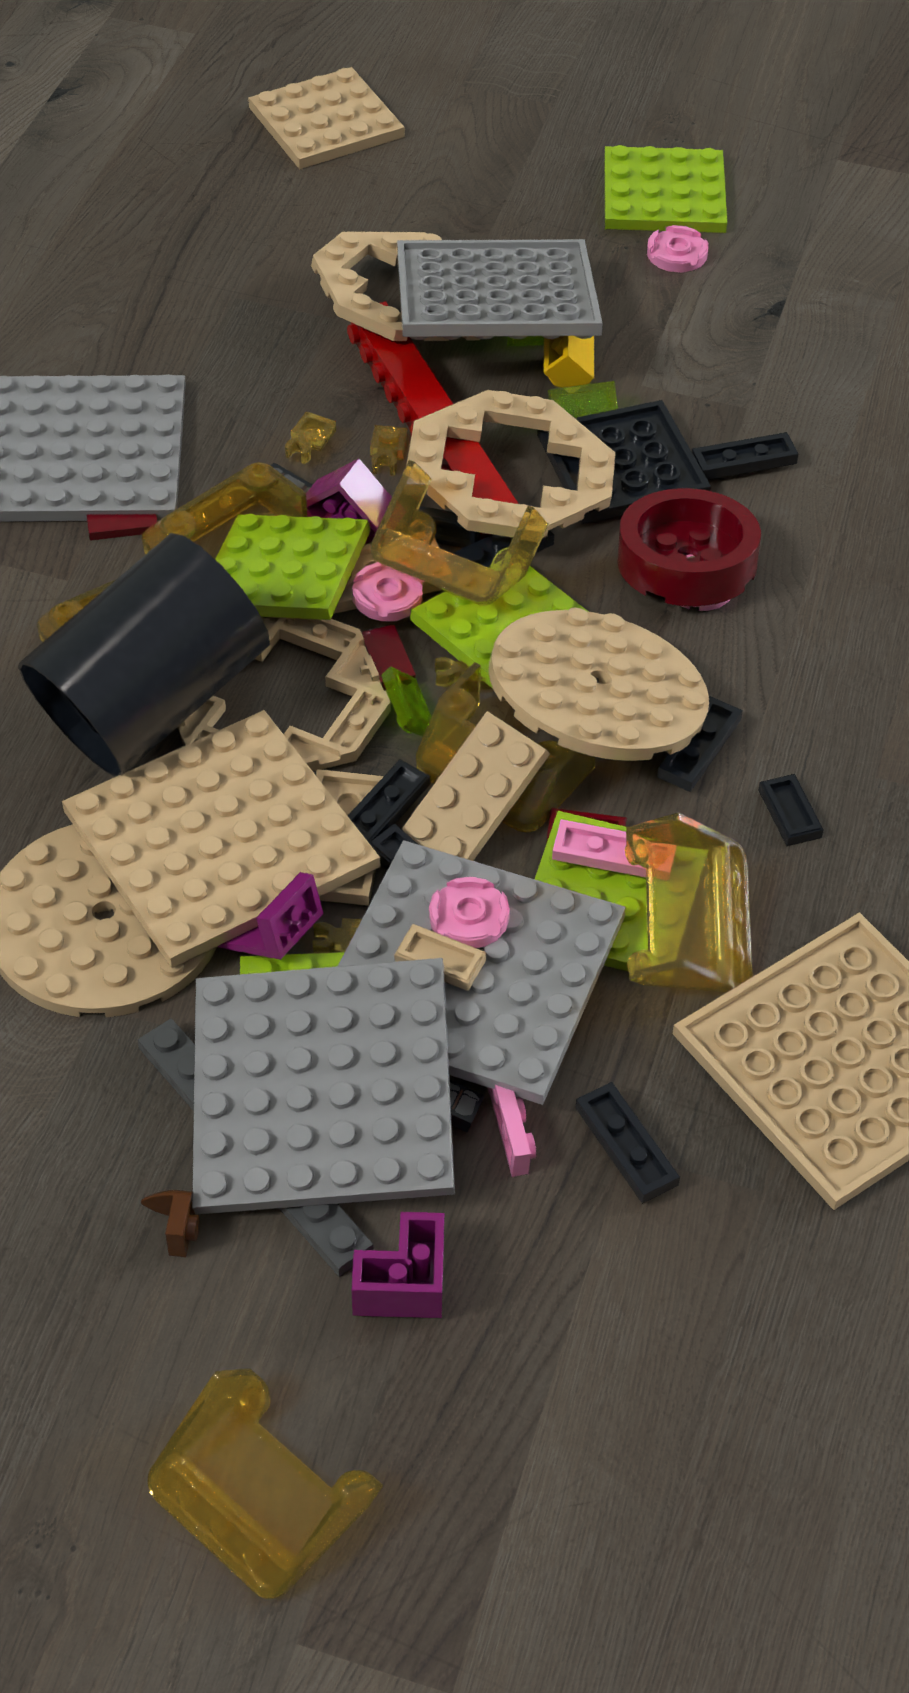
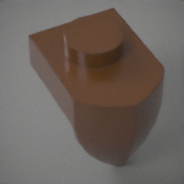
M166 1190L141 1199L143 1206L169 1216L165 1233L169 1256L186 1257L189 1241L196 1242L200 1218L199 1215H195L192 1208V1191Z

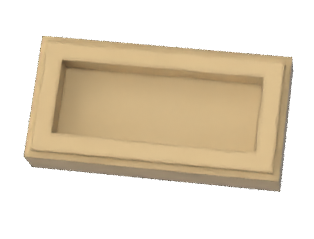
M412 924L395 952L394 958L395 962L443 958L445 982L469 991L486 961V952Z

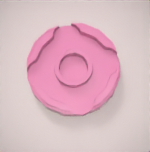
M672 225L666 227V231L659 233V230L652 233L648 238L647 256L651 263L669 272L683 273L693 271L701 267L707 260L708 241L702 239L701 233L695 229Z
M377 562L365 566L356 574L352 586L353 603L359 612L368 618L382 622L398 621L410 616L411 609L420 605L423 600L422 580L416 571L404 564L397 563V566L387 565L388 562Z
M463 877L447 882V887L442 888L440 891L438 889L432 895L429 905V918L431 928L435 933L474 948H482L497 941L506 931L510 918V908L507 896L503 891L501 894L499 890L494 888L492 882L476 877Z

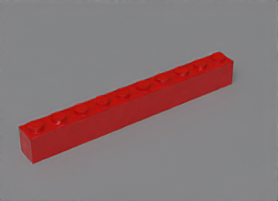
M386 301L380 303L382 305L389 306ZM352 322L351 325L347 326L351 343L358 346L363 362L370 365L375 381L382 384L388 402L394 403L400 421L408 425L411 436L415 420L453 405L410 337H407V341H392ZM446 437L442 470L474 474L472 497L519 504L479 442ZM480 532V540L492 534Z

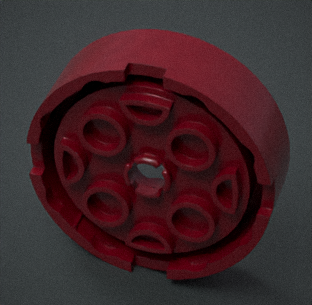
M677 488L654 492L632 503L621 518L618 568L622 577L632 588L645 596L651 592L665 597V603L708 606L722 603L743 593L745 585L751 579L754 580L756 576L761 540L760 525L755 516L744 505L716 492L691 488ZM692 554V555H694L695 557H694V558H687V556H685V555Z

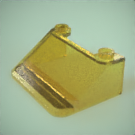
M681 813L670 814L627 827L626 858L631 865H640L646 868L648 950L636 951L628 958L629 980L647 986L729 992L752 978L748 861L742 846L737 841Z
M250 1368L216 1371L151 1467L148 1474V1488L152 1497L252 1591L265 1599L277 1598L284 1595L364 1513L384 1485L364 1470H352L341 1475L331 1488L258 1423L270 1406L269 1390L264 1380Z

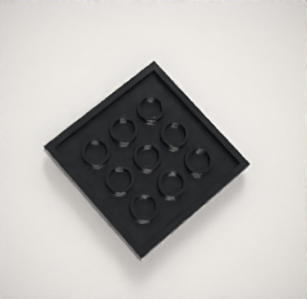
M663 400L575 418L615 452L610 506L599 512L593 509L585 513L584 519L580 520L582 524L622 516L632 503L654 492L677 488L711 490V485ZM537 430V436L563 488L577 490L580 458L547 453L549 431Z

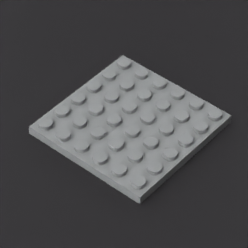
M585 239L397 240L403 337H410L415 340H423L428 337H444L454 340L461 336H476L479 339H491L494 336H509L513 339H523L527 336H542L547 339H555L560 336H575L587 339L592 336L602 335L603 323Z
M185 375L0 376V522L87 521V514H156L157 520H176L186 389Z
M403 840L338 966L395 962L394 954L412 924L433 931L429 918V905L432 895L438 889L440 891L442 888L447 887V882L455 878L476 877L492 882L494 888L499 890L501 894L503 891L507 896L510 918L506 931L497 941L485 947L477 948L486 952V961L469 991L445 982L449 1075L495 1089V1085L514 1091L516 1097L543 1105L624 920L626 907Z
M443 958L196 978L192 1208L195 1215L455 1194Z

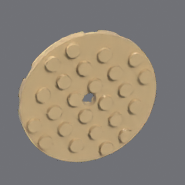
M570 608L569 610L545 611L525 616L511 623L498 635L489 661V677L493 690L501 702L507 701L515 709L514 717L535 733L542 729L559 738L558 745L590 756L613 760L638 761L650 760L653 753L667 751L671 755L688 746L691 739L697 733H700L708 713L709 695L701 674L691 661L663 638L612 613L604 615L587 612L581 608Z
M73 824L57 829L35 840L12 858L0 872V975L21 996L45 1009L80 1017L81 1012L105 1013V1017L139 1012V1006L159 998L163 1002L189 985L203 971L217 947L212 948L171 968ZM112 909L114 911V916L102 920L95 918V912L111 911Z

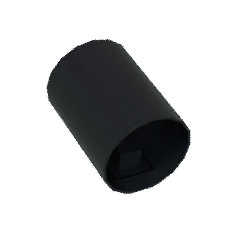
M170 533L21 660L18 669L35 700L62 733L94 764L106 773L116 777L125 774L270 645L268 630L258 610L224 567L201 546L187 537Z

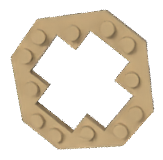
M341 232L313 255L311 263L314 273L319 274L321 277L320 285L327 298H332L334 302V312L338 317L392 341H407V337H403L402 318L399 310L375 302L369 296L363 294L367 290L368 279L359 276L351 268L366 255L396 266L398 264L397 240H442L441 237L425 232ZM462 336L466 340H480L476 336ZM428 337L424 341H449V339L444 337Z
M486 390L414 421L405 475L414 483L417 481L421 482L427 488V495L444 510L448 508L458 516L457 522L466 530L537 541L546 537L548 530L557 526L563 529L584 519V514L593 509L599 512L610 506L615 452L554 400L543 399L538 396L530 397L511 394L506 391ZM483 421L549 431L547 453L580 458L577 490L543 485L540 508L525 504L472 497L474 474L441 469L446 437L480 442Z
M261 616L268 630L270 645L255 658L256 660L263 662L279 639L288 641L337 660L325 676L326 687L352 696L323 738L293 726H289L285 731V737L312 771L356 761L391 711L390 699L386 690H383L379 680V673L371 655L366 650L360 629L334 619L264 618ZM212 696L177 727L184 746L218 731L213 726L226 711L224 699Z

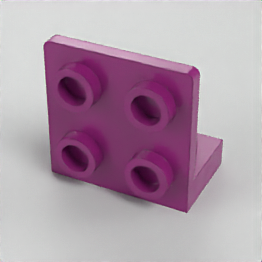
M300 872L256 917L258 927L217 947L281 960L324 914L314 875Z

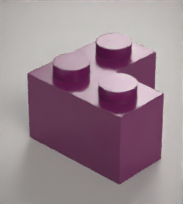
M359 458L317 479L297 504L308 517L367 519L369 521L370 533L365 544L383 537L403 511Z
M400 1212L399 1251L354 1250L351 1289L353 1316L442 1318L445 1213Z

